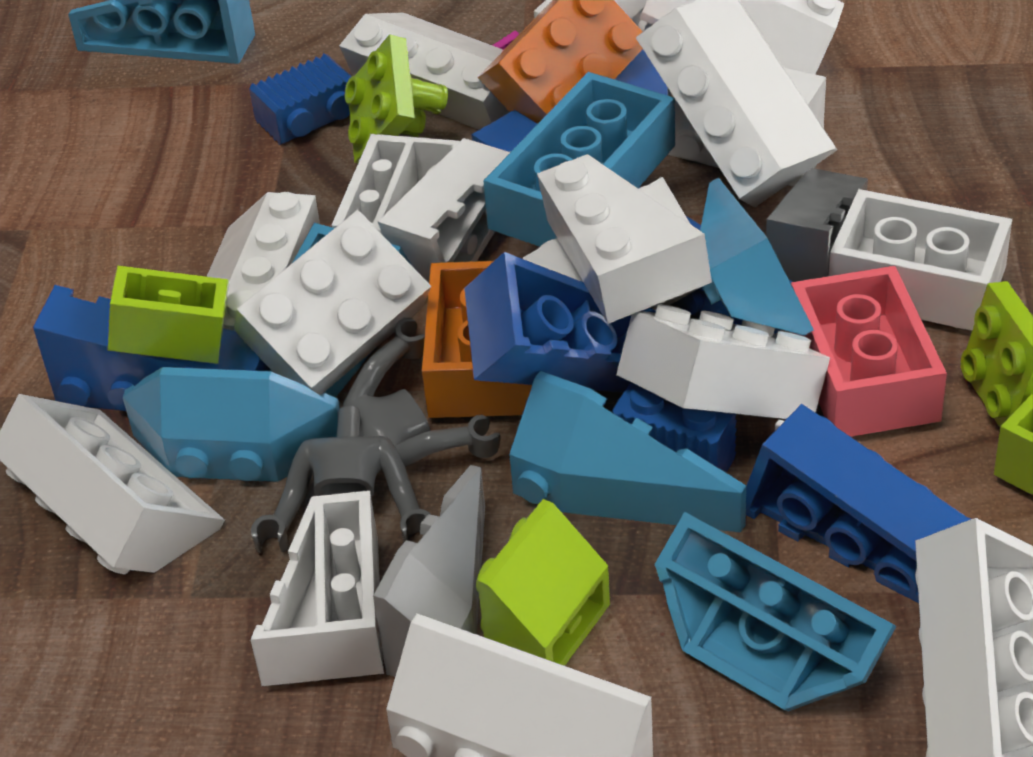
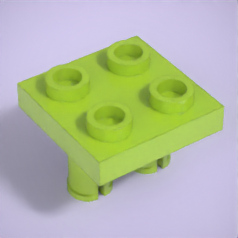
M389 34L376 51L370 53L366 63L355 76L349 78L346 84L345 101L349 104L351 121L348 138L350 143H353L354 163H359L371 134L392 136L402 134L418 138L425 128L426 115L424 111L440 114L441 110H444L446 107L448 89L445 85H437L411 78L406 38Z
M1008 281L987 283L981 305L975 313L974 326L967 348L961 356L960 366L963 376L972 384L985 404L988 414L995 419L999 427L1031 394L1033 395V316Z

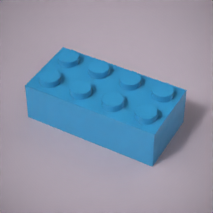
M587 72L483 180L488 229L539 247L547 241L556 239L557 236L547 221L537 173L587 154L636 188H639L675 147V98Z

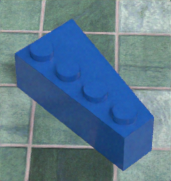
M504 252L464 288L474 380L533 385L534 378L542 371L596 391L624 393L630 384V381L616 374L631 315L608 324L584 282ZM652 308L641 310L656 313V310Z
M54 285L33 326L55 401L88 408L126 411L123 401L125 389L132 385L136 386L142 379L162 367L270 371V368L235 331L223 328L218 364L108 351L111 299L99 296L96 303L74 298V289Z
M802 403L762 444L746 486L747 516L755 519L760 513H763L780 522L778 532L799 542L806 535L828 546L829 558L846 567L863 564L873 569L876 582L919 603V593L915 577L917 569L915 541L971 520V518L966 517L934 495L926 486L909 478L886 462L878 453L867 449L838 429L830 420L819 416Z

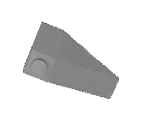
M470 465L444 495L440 517L428 514L421 522L420 534L423 536L418 543L406 540L397 550L373 595L387 675L396 676L410 623L416 614L477 635L479 592L476 590V580L482 565L485 518L481 467Z

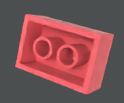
M896 266L791 282L814 329L806 335H797L811 340L810 349L830 357L818 401L825 418L850 437L941 422L947 372Z

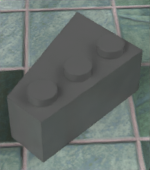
M811 168L805 172L767 218L766 237L789 280L797 282L829 276L830 251L858 189L867 190V178Z

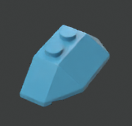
M162 367L142 379L136 386L132 385L125 389L123 394V401L133 436L176 477L279 482L288 477L294 456L302 442L309 439L337 437L338 412L340 409L338 398L325 393L319 395L307 386L271 371Z
M686 512L681 516L655 563L659 580L663 583L668 608L682 651L786 711L797 709L866 683L897 627Z

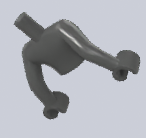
M408 317L399 320L395 328V337L366 361L343 403V407L354 406L360 410L359 436H384L391 439L405 467L430 454L468 445L469 451L476 457L489 458L494 456L500 447L501 434L493 433L489 436H483L489 430L490 425L489 418L484 415L474 416L468 423V426L430 431L424 413L405 389L388 396L374 397L380 381L395 362L402 357L417 359L423 356L425 334L414 337L417 332V323L414 319Z
M344 406L338 412L337 437L309 439L301 443L294 456L283 494L274 514L264 515L256 519L252 524L251 534L257 553L262 552V544L269 538H278L281 552H286L290 547L287 531L304 501L312 473L315 496L370 491L372 497L374 494L375 477L383 470L390 493L401 515L400 528L403 543L406 540L409 541L413 534L420 532L421 522L431 513L419 508L403 461L391 439L384 436H359L360 410L354 406Z

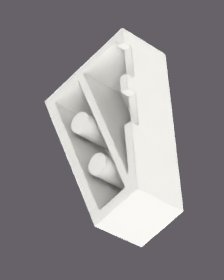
M371 134L331 225L332 228H336L356 210H359L383 235L378 221L460 141Z
M463 138L378 221L383 236L391 244L402 247L413 268L428 283L431 263L476 262L495 233V231L488 229L483 180L510 152Z
M587 154L574 160L566 161L558 166L537 173L547 221L608 324L712 283L705 234Z
M370 491L313 496L309 501L288 550L290 560L281 581H275L271 590V605L263 624L256 625L251 637L252 649L262 686L384 674L383 651L373 595L380 584L378 536Z

